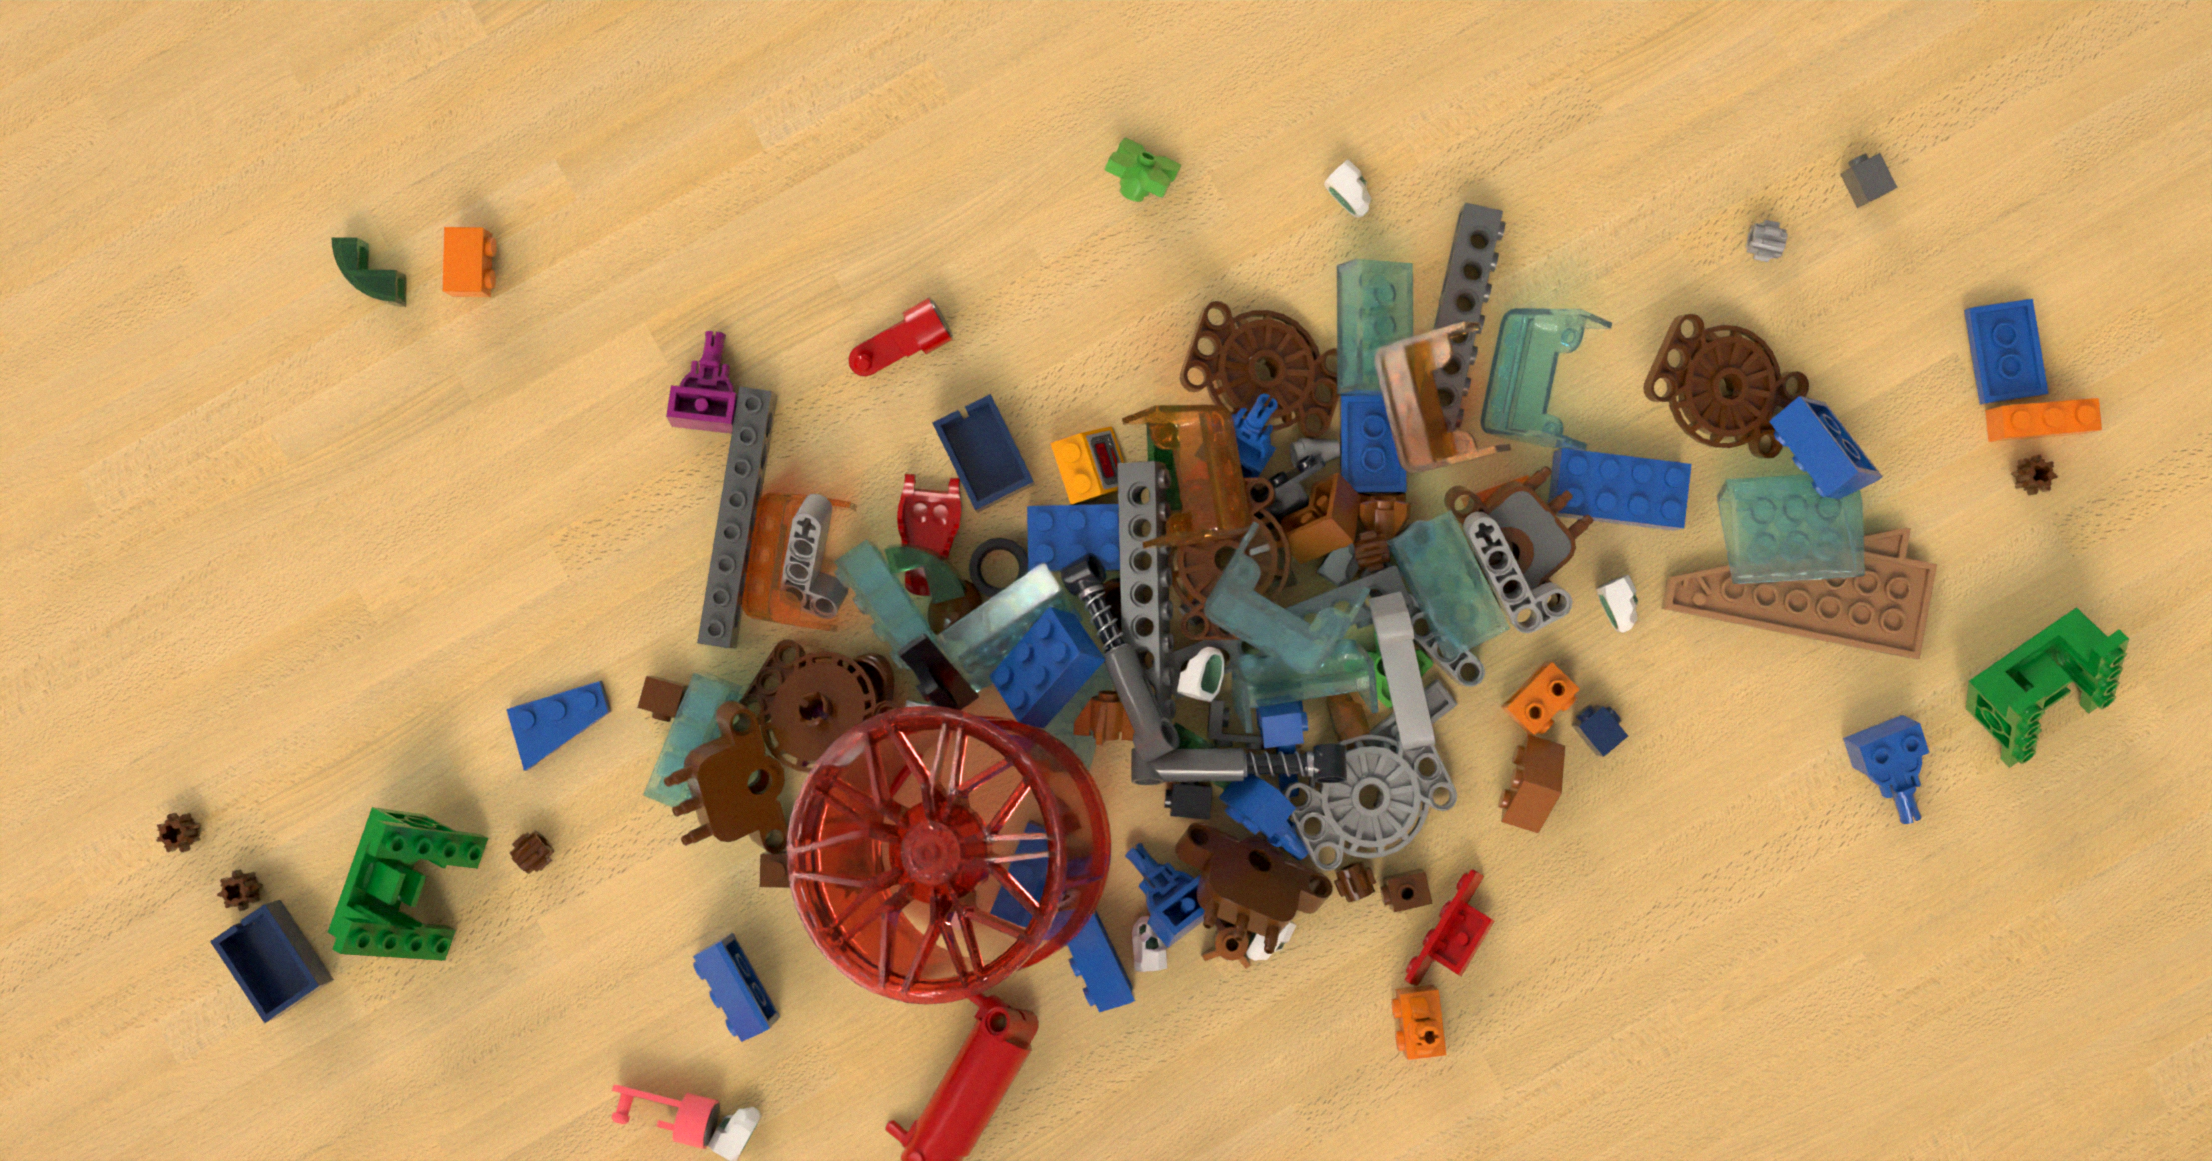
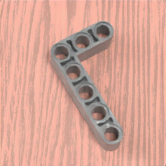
M1420 520L1409 524L1401 531L1398 538L1388 545L1389 554L1393 550H1399L1404 555V564L1398 568L1401 577L1435 541V528L1427 521ZM1415 527H1421L1426 532L1427 538L1422 545L1415 543L1412 539L1411 534ZM1385 563L1383 567L1387 569L1392 567L1391 563ZM1366 568L1359 576V579L1382 570L1368 572ZM1371 589L1365 593L1368 599L1383 595L1381 591H1372ZM1407 591L1411 602L1406 604L1412 628L1418 618L1425 619L1429 626L1424 636L1417 635L1413 628L1415 638L1413 642L1455 683L1468 687L1481 683L1485 676V669L1481 661ZM1442 640L1449 642L1452 648L1450 656L1445 659L1441 658L1437 653V646ZM1465 663L1472 664L1475 669V675L1470 681H1465L1460 674L1461 667Z
M1399 591L1369 598V606L1403 751L1436 744L1413 644V639H1415L1403 595Z

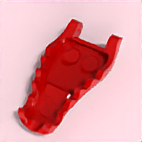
M905 474L904 486L897 511L898 531L901 536L902 554L906 567L905 589L915 595L932 596L941 590L944 568L961 522L960 479L950 478L948 483L949 491L917 489L915 488L916 475Z

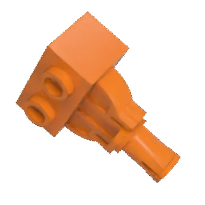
M1435 985L1395 989L1396 998L1391 999L1393 1017L1394 1019L1399 1018L1400 1031H1395L1398 1051H1403L1407 1060L1446 1056L1438 988Z

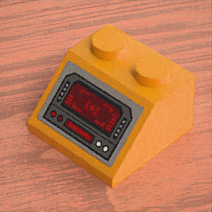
M1112 426L1082 432L1050 443L1070 505H1080L1118 492V463H1124Z

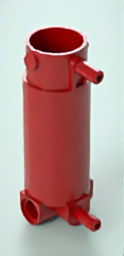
M973 986L966 990L965 997L977 1005L979 1010L974 1016L977 1021L920 1117L914 1121L909 1131L905 1130L894 1120L889 1121L885 1127L886 1132L898 1140L902 1147H904L900 1156L902 1161H962L964 1157L970 1155L1032 1051L1030 1043L1039 1028V1021L1033 1012L1013 1009L995 994L986 997Z

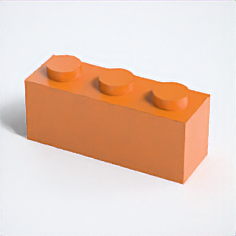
M2099 398L2006 405L1985 410L1988 442L2081 435L2102 430Z

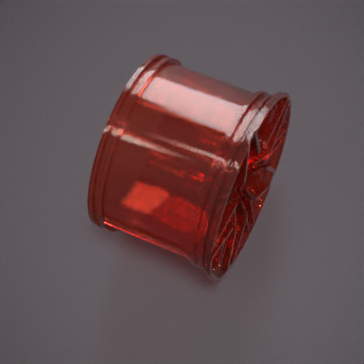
M939 706L904 707L886 711L852 727L836 739L813 765L802 784L790 818L787 835L789 884L797 913L805 930L819 951L840 973L864 989L889 999L911 1004H944L966 999L996 986L1015 971L1038 964L1053 956L1079 934L1097 908L1107 882L1111 861L1110 823L1101 792L1084 763L1061 740L1047 731L1018 723L1016 719L977 716L958 709ZM957 734L947 792L941 783L950 737ZM968 736L986 743L1005 757L961 784ZM937 744L930 773L919 756ZM1011 766H1014L1023 779L989 824L986 825L981 816L970 807L969 793ZM908 768L920 785L923 801L911 808L899 804L890 796L894 787ZM1031 789L1039 805L1046 833H999ZM884 816L895 822L896 825L884 823ZM1047 839L1048 851L1002 856L996 854L992 848V845L997 841ZM882 842L889 843L891 870L886 872L882 858ZM1048 857L1046 881L1039 904L1001 863ZM990 874L1033 916L1026 929L977 907L976 892L988 880ZM899 884L901 888L892 894L890 887ZM915 899L930 904V921L925 935L915 928L902 912L904 907ZM955 911L970 958L962 956L951 925ZM971 919L1012 936L1017 940L995 960H982ZM940 934H942L948 950L936 944Z

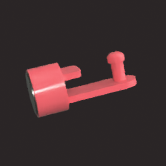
M613 1085L612 1091L621 1093L616 1112H613L611 1117L613 1122L624 1125L629 1122L630 1116L628 1115L634 1097L679 1108L675 1123L672 1124L658 1120L656 1127L673 1131L674 1142L700 1149L707 1148L718 1123L720 1113L719 1100L687 1093L683 1100L679 1101L620 1085Z

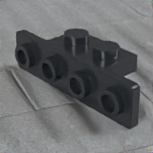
M1312 454L1307 455L1295 464L1296 468L1286 474L1284 471H1281L1268 480L1275 487L1276 497L1272 505L1265 510L1272 514L1279 524H1281L1282 517L1308 507L1310 498L1300 481L1326 466L1321 454L1314 457ZM1267 486L1259 490L1253 488L1251 493L1253 500L1259 503L1267 500L1270 493ZM1260 512L1255 517L1261 520L1265 515ZM1272 522L1267 525L1270 530L1275 528Z
M925 633L912 639L898 651L900 658L912 669L920 682L916 686L917 690L927 703L930 701L940 717L946 714L954 724L965 717L962 709L978 699L979 694Z

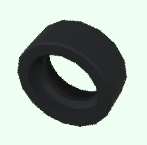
M1002 537L989 539L980 544L971 556L969 563L970 579L976 589L985 596L995 599L1011 598L1020 593L1028 583L1030 576L1028 556L1024 549L1013 540ZM1002 549L1009 551L1015 556L1018 561L1019 572L1012 584L1007 587L997 588L989 585L984 580L981 574V564L988 553Z

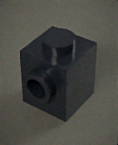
M1199 781L1172 782V789H1166L1164 808H1170V816L1210 820L1212 786L1199 784Z

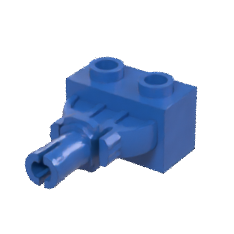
M1261 394L1245 419H1243V416L1247 411L1246 408H1241L1237 414L1228 417L1221 414L1195 456L1229 478H1258L1276 450V447L1271 445L1270 438L1273 426L1269 424L1265 431H1262L1272 413L1277 409V401L1272 398L1266 407L1264 404L1270 395Z
M1293 690L1254 695L1257 726L1264 748L1275 747L1276 754L1280 751L1283 754H1293L1296 751L1295 744L1304 743L1303 732L1308 731L1306 711H1303L1302 701H1296ZM1278 774L1281 793L1289 783L1298 782V774H1291L1290 777L1287 774ZM1294 788L1290 792L1289 798L1298 796L1299 788Z
M1900 715L1844 737L1843 740L1852 767L1867 775L1873 783L1878 785L1883 797H1893L1900 822L1902 824L1914 823L1912 817H1914L1915 821L1920 820L1922 816L1919 812L1914 793L1916 787L1921 786L1918 775L1922 767V756L1930 753L1921 724L1904 715Z
M1247 774V777H1244V781H1232L1218 797L1228 806L1224 810L1225 813L1238 824L1241 822L1253 834L1256 835L1260 831L1267 836V841L1275 847L1282 846L1296 860H1302L1307 856L1308 851L1302 839L1295 832V823L1288 819L1296 807L1277 788L1254 774Z
M1138 843L1135 848H1131L1126 853L1125 857L1130 860L1144 877L1143 881L1139 884V888L1146 895V905L1151 915L1147 924L1165 946L1169 948L1204 921L1205 911L1197 900V889L1201 875L1194 879L1185 872L1176 871L1169 862L1165 863V865L1158 864L1143 847L1142 843Z

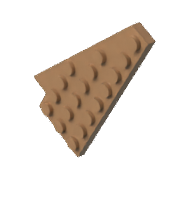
M1905 527L1668 577L1662 609L1910 659H1920L1937 564L1906 558L1911 528Z

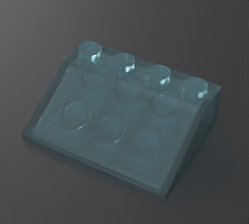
M1809 474L1726 479L1717 494V501L1732 583L1746 584L1863 577L1865 574L1863 502L1860 490L1841 499L1822 497L1813 488L1811 482L1814 480Z

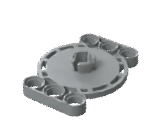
M1398 731L1396 741L1389 737L1373 734L1355 735L1336 743L1347 745L1354 742L1355 748L1346 751V781L1320 783L1318 792L1314 790L1315 781L1310 776L1308 786L1301 782H1293L1284 788L1282 794L1288 800L1289 794L1294 788H1302L1306 792V801L1301 806H1295L1296 809L1290 817L1295 823L1296 829L1313 863L1317 867L1327 871L1336 869L1342 862L1343 852L1361 858L1384 857L1395 853L1409 844L1419 833L1428 815L1429 806L1436 810L1446 811L1455 805L1457 801L1456 789L1433 744L1403 751ZM1373 739L1382 741L1380 747L1364 746L1361 740ZM1390 744L1395 746L1394 752L1390 750ZM1426 757L1431 758L1435 764V770L1429 776H1423L1418 769L1420 761ZM1368 784H1372L1379 789L1373 808H1365L1359 802V792ZM1443 786L1449 791V799L1445 804L1438 805L1433 800V793L1435 789ZM1421 802H1423L1422 810L1419 809ZM1419 816V819L1415 827L1408 834L1407 831L1414 824L1416 817ZM1310 817L1318 818L1321 823V829L1316 835H1308L1304 831V823ZM1399 838L1402 839L1395 846L1385 849V845L1393 843ZM1345 840L1350 842L1348 849L1344 847ZM1331 846L1335 850V859L1330 864H1322L1319 861L1318 853L1323 847ZM1359 846L1376 848V852L1367 853L1356 850Z

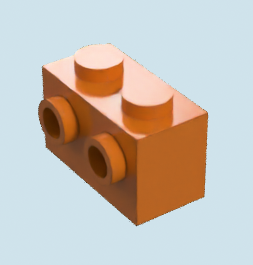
M444 227L443 292L452 297H491V289H494L496 284L495 271L492 269V256L494 257L497 252L496 239L491 232L483 227Z
M1545 661L1501 708L1527 734L1535 736L1539 733L1542 735L1553 725L1554 720L1552 717L1560 709L1564 712L1577 700L1574 695L1580 688L1553 662Z

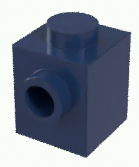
M1588 705L1575 716L1578 720L1571 725L1597 756L1604 757L1628 737L1627 733L1619 725L1622 721L1621 718L1609 706L1605 708L1600 705H1595L1594 707Z

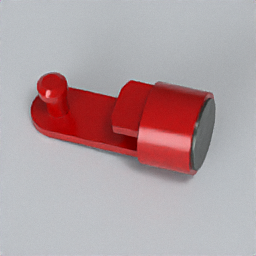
M929 297L902 312L904 320L854 347L848 358L851 370L859 376H871L905 356L909 357L920 350L927 355L952 341L953 334L933 299L931 300Z

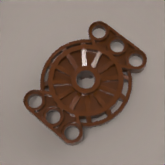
M1213 301L1204 307L1200 313L1179 379L1183 388L1189 392H1199L1207 387L1212 401L1226 417L1237 414L1241 408L1247 409L1244 414L1247 417L1257 398L1261 394H1268L1270 396L1264 406L1267 407L1272 398L1277 401L1278 405L1268 421L1279 418L1283 421L1282 424L1272 425V432L1290 427L1297 422L1298 429L1303 436L1317 438L1326 433L1330 427L1349 369V358L1344 351L1337 348L1329 349L1320 355L1318 347L1309 332L1297 321L1284 314L1270 310H1253L1233 318L1231 309L1227 304L1221 301ZM1210 309H1218L1222 312L1224 320L1221 325H1214L1209 321L1208 312ZM1250 317H1263V319L1261 320H1254L1251 322H1248L1246 320V318ZM1206 338L1213 343L1214 350L1211 355H1204L1199 351L1198 341L1200 339ZM1328 356H1335L1339 359L1341 367L1338 372H1331L1326 367V358ZM1263 359L1266 360L1265 365L1269 369L1270 377H1273L1271 381H1264L1257 376L1255 371L1256 362L1259 363ZM1197 368L1201 370L1204 376L1202 384L1194 385L1188 380L1189 369ZM1214 380H1216V383H1217V386H1218L1217 389L1214 388V385H1213V381H1214ZM1319 385H1325L1329 388L1331 398L1328 402L1318 399L1316 389ZM1218 395H1222L1226 403L1233 408L1232 412L1224 406ZM1294 411V413H1295V418L1292 419V413H1291V412ZM1313 414L1319 417L1321 420L1319 431L1314 432L1307 427L1306 419L1308 415ZM1264 425L1262 431H1265L1268 426Z
M1684 314L1677 316L1672 321L1645 379L1643 389L1646 398L1650 401L1669 402L1670 410L1677 424L1685 434L1696 442L1715 448H1733L1748 443L1752 455L1757 458L1769 459L1779 455L1783 448V445L1775 438L1773 434L1775 429L1769 422L1773 418L1774 409L1777 406L1784 409L1799 396L1806 397L1809 390V381L1802 372L1791 371L1781 374L1773 351L1754 332L1731 325L1705 328L1703 320L1698 315ZM1686 319L1692 322L1694 327L1693 334L1689 338H1686L1681 332V325ZM1721 330L1730 331V335L1718 337L1714 332ZM1742 335L1748 337L1750 340L1743 338ZM1672 349H1676L1680 354V363L1676 367H1672L1667 358L1668 353ZM1790 377L1795 378L1798 383L1797 391L1793 395L1789 394L1786 389V383ZM1660 378L1667 384V391L1662 397H1659L1654 391L1655 382ZM1722 378L1725 381L1726 390L1733 392L1732 395L1722 396L1719 389ZM1679 408L1682 409V411H1683L1685 417L1689 420V422H1690L1689 425H1688V424L1686 423V421L1683 419V416H1682V414H1681ZM1700 430L1703 433L1709 434L1710 440L1701 437L1695 431ZM1764 435L1770 437L1772 443L1767 453L1760 449L1759 444ZM1724 437H1735L1733 442L1720 443Z
M1264 478L1194 479L1184 483L1180 490L1182 503L1192 511L1182 519L1171 538L1172 548L1170 554H1168V567L1172 571V585L1175 592L1192 609L1183 616L1180 624L1181 631L1189 639L1264 640L1270 638L1276 632V618L1266 609L1276 601L1284 590L1290 575L1291 552L1283 527L1272 514L1265 510L1274 502L1276 491L1272 483ZM1264 484L1269 488V497L1264 502H1255L1251 495L1252 490L1256 485ZM1226 485L1234 486L1237 491L1236 498L1231 503H1223L1219 498L1221 488ZM1193 486H1200L1204 490V498L1198 504H1191L1187 499V492ZM1260 512L1265 515L1261 520L1255 517ZM1197 514L1201 515V516H1200L1198 519H1196L1195 521L1192 519V518L1195 517ZM1270 522L1277 528L1282 541L1275 540L1273 533L1267 527ZM1188 524L1189 527L1183 534L1180 544L1177 543L1181 531ZM1232 547L1238 551L1240 562L1236 569L1225 572L1217 564V558H1220L1225 550ZM1284 548L1286 558L1284 570L1279 569V549ZM1174 550H1178V570L1174 571L1173 564ZM1277 575L1282 576L1278 588L1270 596L1268 591L1273 586ZM1177 578H1181L1183 585L1189 591L1187 597L1180 589ZM1263 598L1266 601L1263 605L1259 606L1256 604V602ZM1196 599L1201 602L1198 606L1193 604ZM1230 615L1237 620L1238 626L1234 633L1227 635L1221 631L1220 622L1222 618ZM1265 615L1270 620V629L1265 634H1258L1253 629V620L1257 616ZM1194 616H1200L1205 622V629L1198 635L1190 633L1187 626L1188 621Z
M790 639L782 640L774 647L739 701L740 704L747 708L754 702L760 703L761 710L756 717L764 742L771 754L783 765L798 772L808 774H821L836 770L838 781L850 789H859L868 782L905 722L904 710L899 705L889 700L878 703L874 682L866 670L854 660L833 652L822 651L806 654L801 645ZM794 647L796 650L795 659L790 663H784L782 660L784 651ZM824 658L832 659L831 663H817L815 661ZM842 661L852 665L857 670L852 674L843 668ZM771 675H777L778 685L775 689L767 691L765 689L766 679ZM863 678L867 683L869 694L862 684ZM823 703L822 711L829 714L827 719L824 720L818 717L812 720L814 708ZM892 708L895 709L896 718L894 722L889 725H883L881 716L884 711ZM769 732H773L775 739L779 743L777 747L772 743ZM869 737H877V749L872 753H865L863 749L864 742ZM788 753L797 759L796 765L787 761L782 755ZM809 764H816V765H822V764H823V766H821V767H814V768L807 767ZM852 765H858L860 768L859 777L853 782H848L845 777L847 769Z

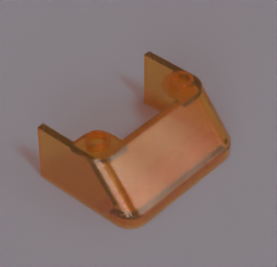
M1463 321L1386 344L1376 352L1374 359L1375 368L1399 463L1409 473L1426 472L1511 450L1510 444L1495 445L1478 450L1476 440L1469 432L1463 430L1447 432L1432 370L1442 368L1451 361L1453 347L1450 338L1481 329L1479 322Z
M1155 405L1122 418L1123 425L1148 424L1153 443L1160 449L1173 450L1183 512L1173 514L1168 518L1166 522L1167 535L1142 542L1143 549L1185 546L1234 537L1248 530L1250 516L1234 422L1230 411L1225 406Z
M781 492L765 494L759 500L742 599L744 612L747 616L756 620L837 632V625L800 620L801 602L799 598L791 592L779 590L789 526H792L794 516L808 495ZM827 498L832 508L856 512L857 505L852 502Z

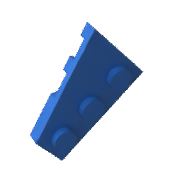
M602 681L506 709L524 771L531 769L546 756L558 750L563 744L611 712Z

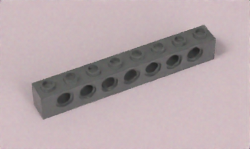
M1466 202L1460 208L1407 444L1406 458L1437 465H1444L1448 462V458H1454L1457 447V440H1453L1455 427L1460 428L1464 415V409L1460 408L1462 396L1466 397L1468 395L1471 378L1466 377L1469 365H1474L1478 352V347L1473 346L1476 333L1481 334L1485 315L1480 314L1483 302H1488L1492 289V284L1487 283L1489 272L1495 271L1499 253L1494 252L1497 240H1502L1506 222L1501 221L1503 214L1501 210ZM1472 235H1478L1483 238L1485 242L1483 249H1477L1472 246L1470 242ZM1465 266L1474 267L1478 273L1477 280L1467 279L1464 276L1463 268ZM1458 297H1465L1470 301V311L1464 312L1457 307L1456 300ZM1451 328H1458L1463 332L1464 341L1462 343H1456L1451 340L1449 336ZM1444 359H1451L1456 363V374L1451 375L1443 370L1442 363ZM1438 390H1444L1450 395V404L1448 406H1442L1437 403L1435 394ZM1431 421H1437L1443 426L1442 437L1437 438L1429 433L1428 426Z
M739 386L697 640L698 644L734 649L737 647L778 398L772 391Z
M1161 462L1118 463L1122 639L1124 644L1133 645L1150 685L1155 689V697L1164 717L1172 723L1176 713L1175 701L1171 699V686H1173L1175 681V671L1173 666H1171L1170 653L1174 649V638L1172 633H1170L1173 604L1169 600V587L1172 585L1173 577L1171 568L1168 567V554L1171 552L1172 542L1170 535L1167 534V521L1171 517V508L1166 498V488L1170 485V474L1168 469H1166V464ZM1145 488H1148L1150 499L1146 504H1143L1141 493ZM1148 520L1151 524V532L1145 537L1142 534V525ZM1149 553L1152 558V564L1146 570L1142 560ZM1147 586H1150L1153 591V597L1147 603L1143 597V592ZM1147 619H1150L1154 625L1153 632L1150 635H1147L1144 630V624ZM1149 651L1154 656V664L1151 668L1147 667L1145 663V656Z
M1394 565L1271 613L1276 618L1277 626L1285 625L1290 629L1291 638L1286 643L1277 642L1274 636L1259 640L1261 648L1259 653L1255 655L1245 652L1243 648L1244 640H1202L1170 653L1171 666H1173L1175 671V681L1173 686H1171V695L1174 694L1175 699L1185 697V695L1177 693L1183 665L1186 661L1198 655L1203 648H1222L1228 651L1230 662L1227 666H1224V674L1234 671L1235 675L1239 676L1254 670L1252 663L1264 659L1267 665L1283 659V651L1295 648L1296 653L1314 647V639L1325 636L1326 640L1329 641L1345 635L1343 629L1345 627L1356 624L1357 629L1373 624L1370 607L1364 601V595L1370 589H1377L1383 595L1401 591L1405 603H1410V598L1397 566ZM1346 601L1351 604L1353 613L1350 618L1342 620L1335 616L1334 606L1337 602ZM1308 613L1318 614L1322 620L1321 628L1317 631L1307 630L1303 624L1305 615ZM1266 616L1253 620L1252 624L1254 631L1258 634L1268 632L1271 625L1270 620ZM1237 627L1223 633L1227 635L1232 634L1236 631Z

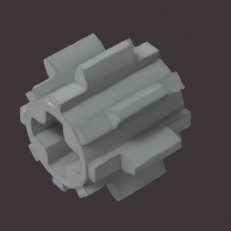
M1764 220L1763 223H1755L1748 233L1746 252L1753 253V259L1769 262L1770 259H1778L1782 256L1786 246L1787 230L1779 228V222Z

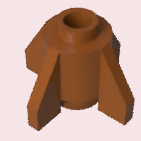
M1358 493L1361 496L1359 515L1366 532L1375 530L1376 535L1384 533L1387 544H1390L1392 539L1398 538L1411 516V503L1406 502V493H1396L1391 496H1373L1367 493Z
M1101 690L1098 695L1093 696L1074 721L1073 735L1090 736L1092 730L1093 738L1096 739L1095 745H1103L1106 741L1118 740L1119 733L1122 732L1121 740L1133 741V734L1135 732L1117 691Z
M1217 917L1214 922L1217 927L1213 939L1214 945L1203 952L1201 956L1205 961L1218 956L1225 960H1239L1247 969L1251 964L1244 954L1248 949L1247 937L1252 931L1247 930L1244 940L1236 941L1237 945L1231 948L1229 945L1226 946V941L1234 938L1235 924H1223L1220 918Z

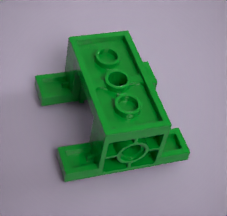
M2076 607L1969 680L1966 710L2002 745L2000 759L2009 768L2018 762L2024 764L2036 754L2038 736L2042 732L2039 720L2045 714V710L2070 694L2071 690L2067 687L2070 683L2073 682L2082 691L2079 705L2088 714L2098 707L2100 709L2108 707L2116 699L2115 694L2120 684L2119 678L2123 671L2124 658L2127 656L2126 650L2129 638L2120 629L2107 636Z
M372 807L327 932L336 937L332 950L344 955L445 961L456 930L446 925L424 924L399 910L401 902L411 907H416L426 879V875L413 869L418 859L428 860L441 868H446L449 865L478 869L488 838L477 833L455 831L424 814Z

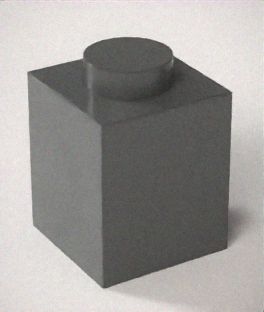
M1865 153L1849 161L1850 168L1840 174L1857 208L1898 188L1881 153L1871 158Z

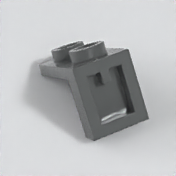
M1213 699L1209 703L1206 738L1214 739V746L1233 747V741L1246 742L1245 748L1265 750L1261 736L1222 733V727H1228L1230 708L1224 707L1223 700Z

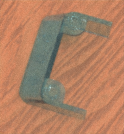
M1514 308L1509 310L1503 316L1500 323L1480 419L1483 431L1496 437L1543 447L1586 450L1587 443L1563 435L1564 426L1560 418L1547 414L1559 353L1575 351L1582 342L1585 329H1611L1612 322L1582 309Z
M1253 521L1204 604L1205 615L1214 624L1303 675L1314 674L1323 667L1342 640L1371 589L1364 586L1358 590L1345 612L1336 608H1326L1316 615L1312 624L1304 621L1253 591L1260 578V569L1252 558L1243 554L1259 526L1258 523Z
M1353 639L1339 640L1336 642V645L1267 656L1242 655L1238 658V661L1232 664V704L1246 733L1253 732L1250 708L1358 691L1372 713L1379 712L1374 661L1364 647L1357 644Z

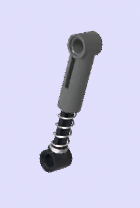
M1088 553L1063 567L1060 571L1061 579L1069 593L1076 597L1079 596L1080 600L1086 604L1084 610L1090 613L1092 617L1090 623L1096 626L1098 631L1096 637L1100 638L1104 645L1102 651L1107 652L1104 656L1106 659L1104 664L1135 732L1133 734L1135 749L1142 759L1150 762L1176 749L1180 743L1179 736L1174 725L1164 717L1133 645L1124 644L1121 637L1123 632H1119L1115 623L1117 619L1112 617L1109 610L1111 605H1107L1103 596L1105 594L1102 587L1103 582L1106 580L1105 568L1096 555Z
M1341 744L1316 745L1313 747V751H1307L1304 754H1299L1297 751L1293 754H1283L1282 751L1278 754H1268L1265 751L1263 755H1253L1250 751L1246 755V752H1243V748L1174 749L1150 762L1142 759L1135 748L1131 749V782L1136 785H1159L1164 782L1244 781V777H1247V774H1256L1257 777H1260L1261 774H1271L1272 777H1275L1276 774H1287L1288 777L1291 774H1302L1303 777L1306 775L1313 777L1314 781L1319 783H1339L1347 780L1346 747Z

